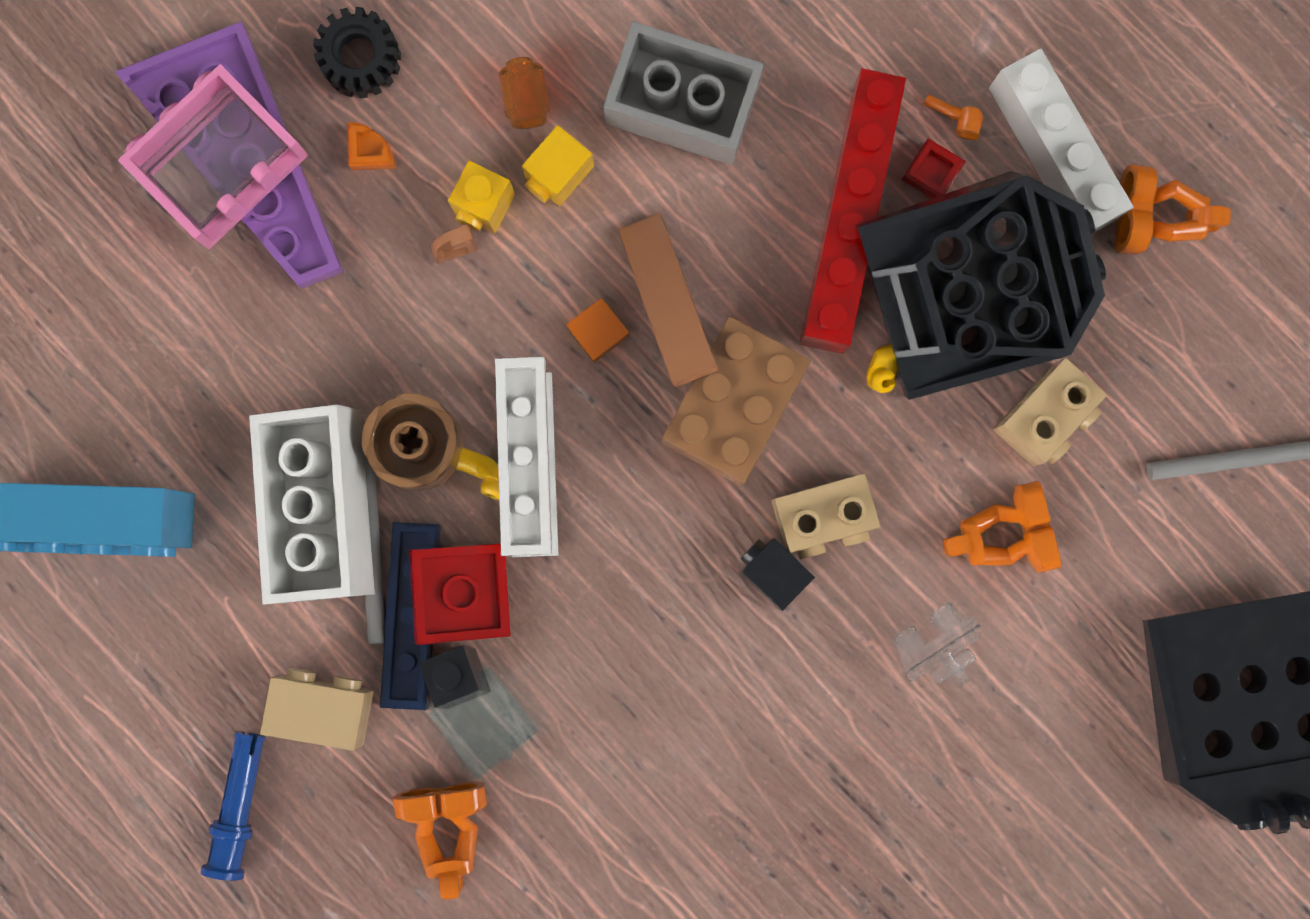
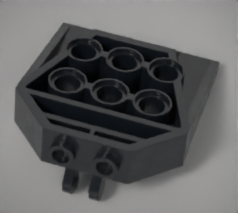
M1009 171L856 225L895 356L904 395L908 400L1071 355L1105 297L1102 280L1106 279V270L1101 257L1094 250L1091 236L1095 235L1096 229L1091 213L1084 209V205L1024 174ZM1004 218L1006 221V231L1001 238L993 241L991 237L992 226L997 220ZM946 237H952V252L944 259H938V244ZM1016 263L1018 272L1015 279L1008 284H1004L1003 274L1005 269L1009 265ZM959 282H964V295L960 300L950 303L949 293L951 288ZM1028 307L1029 316L1026 322L1019 327H1015L1014 319L1016 314L1021 309ZM971 326H976L977 334L975 339L967 345H961L963 332Z
M1310 591L1143 620L1164 780L1218 818L1237 825L1239 830H1257L1268 826L1271 832L1277 835L1287 833L1290 829V822H1298L1302 828L1310 829ZM1293 659L1297 666V672L1295 677L1289 680L1286 675V666ZM1245 667H1248L1252 674V680L1250 685L1243 689L1240 684V674ZM1202 674L1207 682V688L1202 696L1197 697L1193 690V684L1195 679ZM1303 715H1306L1308 729L1300 736L1298 722ZM1260 723L1263 728V736L1257 744H1254L1251 739V732L1253 727ZM1215 731L1218 736V744L1212 752L1208 753L1205 748V739L1210 732Z

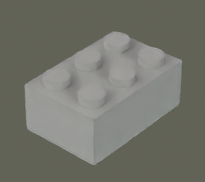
M632 21L603 106L605 124L733 166L761 83L765 64Z

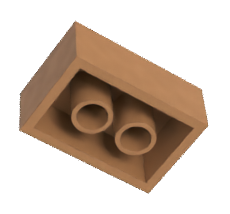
M729 316L711 348L719 371L693 381L662 437V444L742 487L811 360Z

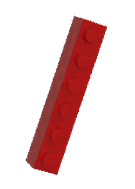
M861 68L855 82L799 345L844 354L851 345L867 269V260L856 225L878 216L906 77Z

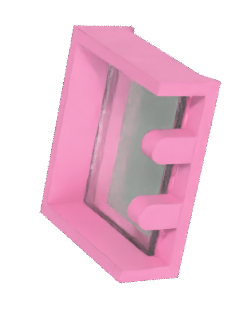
M219 64L213 71H207L199 76L193 85V90L180 102L173 103L165 108L159 117V122L146 134H141L131 140L125 149V154L118 161L196 241L210 250L309 155L262 105Z

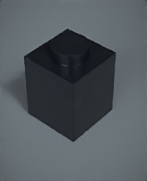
M775 538L770 539L766 544L758 539L740 558L746 565L739 572L779 611H783L815 578Z
M462 645L419 663L434 708L449 709L491 692L476 648Z

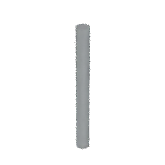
M1310 440L1148 462L1146 464V473L1148 479L1152 481L1310 459Z
M364 459L375 594L365 595L368 644L384 643L385 637L376 473L372 470L367 459Z

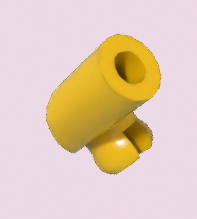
M891 343L881 346L874 351L866 372L868 386L882 394L892 391L896 385L894 379L898 368Z
M463 447L456 469L483 479L484 481L480 486L481 493L489 498L499 500L498 463L488 456Z

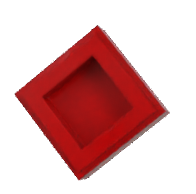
M927 138L902 180L929 197L935 198L947 193L966 161Z

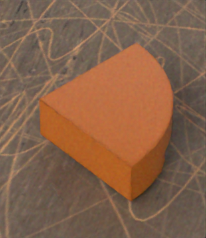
M348 122V161L351 170L397 169L394 154L380 134L364 124Z

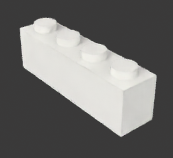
M1039 49L1002 69L990 85L989 90L1043 184L1084 205V209H1087L1093 217L1096 232L1117 221L1134 206L1043 50Z

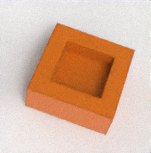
M602 297L566 324V328L594 363L630 336L629 331Z

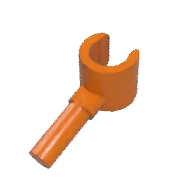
M928 94L924 105L948 116L950 119L957 120L955 134L958 137L972 141L979 138L983 122V114L980 109L971 106L954 107Z

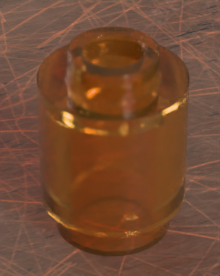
M517 57L507 61L506 67L502 68L498 73L505 116L511 119V125L515 129H532L544 125L547 122L546 114L550 111L543 66L533 62L529 57Z

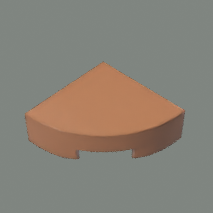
M468 224L446 232L435 239L430 245L435 263L438 264L474 253L478 250L474 235Z

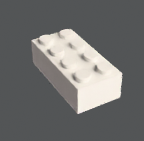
M336 404L250 415L263 605L375 594L365 460L361 440V410Z

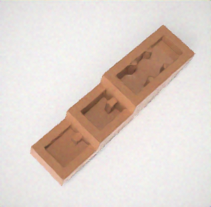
M661 213L620 228L619 232L635 281L673 386L678 387L719 371Z

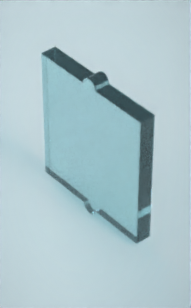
M491 667L484 670L491 690L490 693L449 709L435 708L429 713V716L477 779L503 758L510 760L513 756L512 751L539 731Z

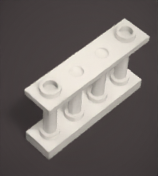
M544 357L495 359L501 556H559L552 372H546V360Z

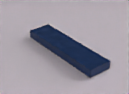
M392 523L380 708L429 709L430 694L419 663L432 658L433 644H415L409 550L439 548L441 525Z

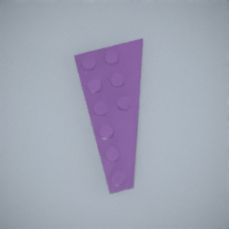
M242 21L115 71L159 122V117L164 109L173 103L180 102L192 91L193 85L199 76L207 71H213L221 64L288 132L247 28ZM235 99L182 151L221 196H224L226 194L232 195L251 177L250 172L257 163L261 161L266 163L283 145ZM300 163L241 220L263 243L264 247L294 282L303 289L343 273L344 270Z

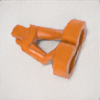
M1131 164L1122 173L1120 184L1134 207L1116 221L1115 251L1117 253L1141 254L1148 248L1152 237L1167 242L1200 241L1207 235V232H1216L1220 227H1226L1230 224V208L1210 206V198L1195 191L1180 181L1173 180L1157 187V170L1154 167ZM1173 198L1187 208L1184 222L1170 224L1153 221V204Z
M1033 481L1015 486L1013 494L1014 507L993 504L962 520L960 523L962 535L943 540L942 544L945 554L947 556L967 554L969 562L973 566H1011L1026 555L1029 563L1037 573L1060 569V553L1054 530L1049 524L1050 514L1040 482ZM998 522L1019 523L1022 527L1023 539L1007 548L983 545L981 534Z
M479 781L463 782L441 788L411 789L396 794L393 797L395 818L407 823L417 824L414 836L426 876L429 879L439 878V890L442 899L458 898L464 885L463 875L469 874L474 869L479 829L468 816L479 812L487 806L485 783ZM443 816L446 819H450L460 829L454 856L443 857L433 835L434 821L438 817Z

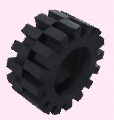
M348 7L340 9L341 18L336 19L332 13L326 17L330 24L329 27L326 28L320 24L317 29L321 39L314 38L313 46L317 53H314L315 60L325 78L337 91L341 89L344 95L352 97L353 92H356L359 98H368L367 91L372 90L376 96L382 93L379 86L385 83L390 87L394 82L391 74L398 75L400 66L397 60H401V52L396 38L388 23L384 19L381 21L376 12L371 10L369 15H367L363 7H355V14H351ZM356 38L367 39L374 45L372 60L361 68H351L345 65L341 59L343 47L349 41Z

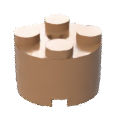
M416 393L400 394L377 406L370 413L364 424L361 439L364 455L377 476L389 484L412 491L429 490L443 485L456 471L464 447L461 427L454 416L435 400ZM418 432V437L423 440L421 448H414L411 454V449L405 446V441L407 438H415Z

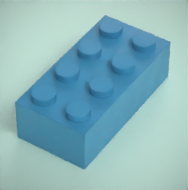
M0 483V551L176 557V548H192L195 494L166 488Z

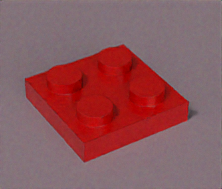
M501 544L409 550L415 644L422 645L511 636L506 556H501Z

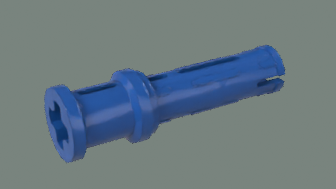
M242 731L235 732V741L219 819L214 820L213 824L209 827V834L213 836L207 864L202 865L200 871L201 875L227 881H237L244 878L245 871L241 868L246 840L251 839L253 833L251 825L247 822L263 742L266 738L265 735L248 732L247 735Z

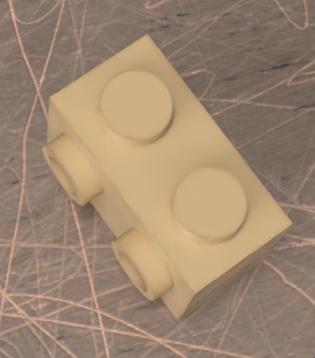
M1064 358L1054 363L995 426L993 431L1033 467L1044 464L1047 461L1052 465L1071 447L1067 439L1077 428L1081 431L1086 430L1100 416L1102 411L1097 406L1107 397V394L1072 362Z
M865 473L775 498L771 501L784 548L789 553L797 551L800 560L826 553L824 543L842 539L844 547L871 540L869 531L881 528Z
M288 668L286 675L282 674L271 677L260 735L352 751L364 746L374 690L361 688L362 680L345 676H334L333 683L315 680L316 672L298 668Z

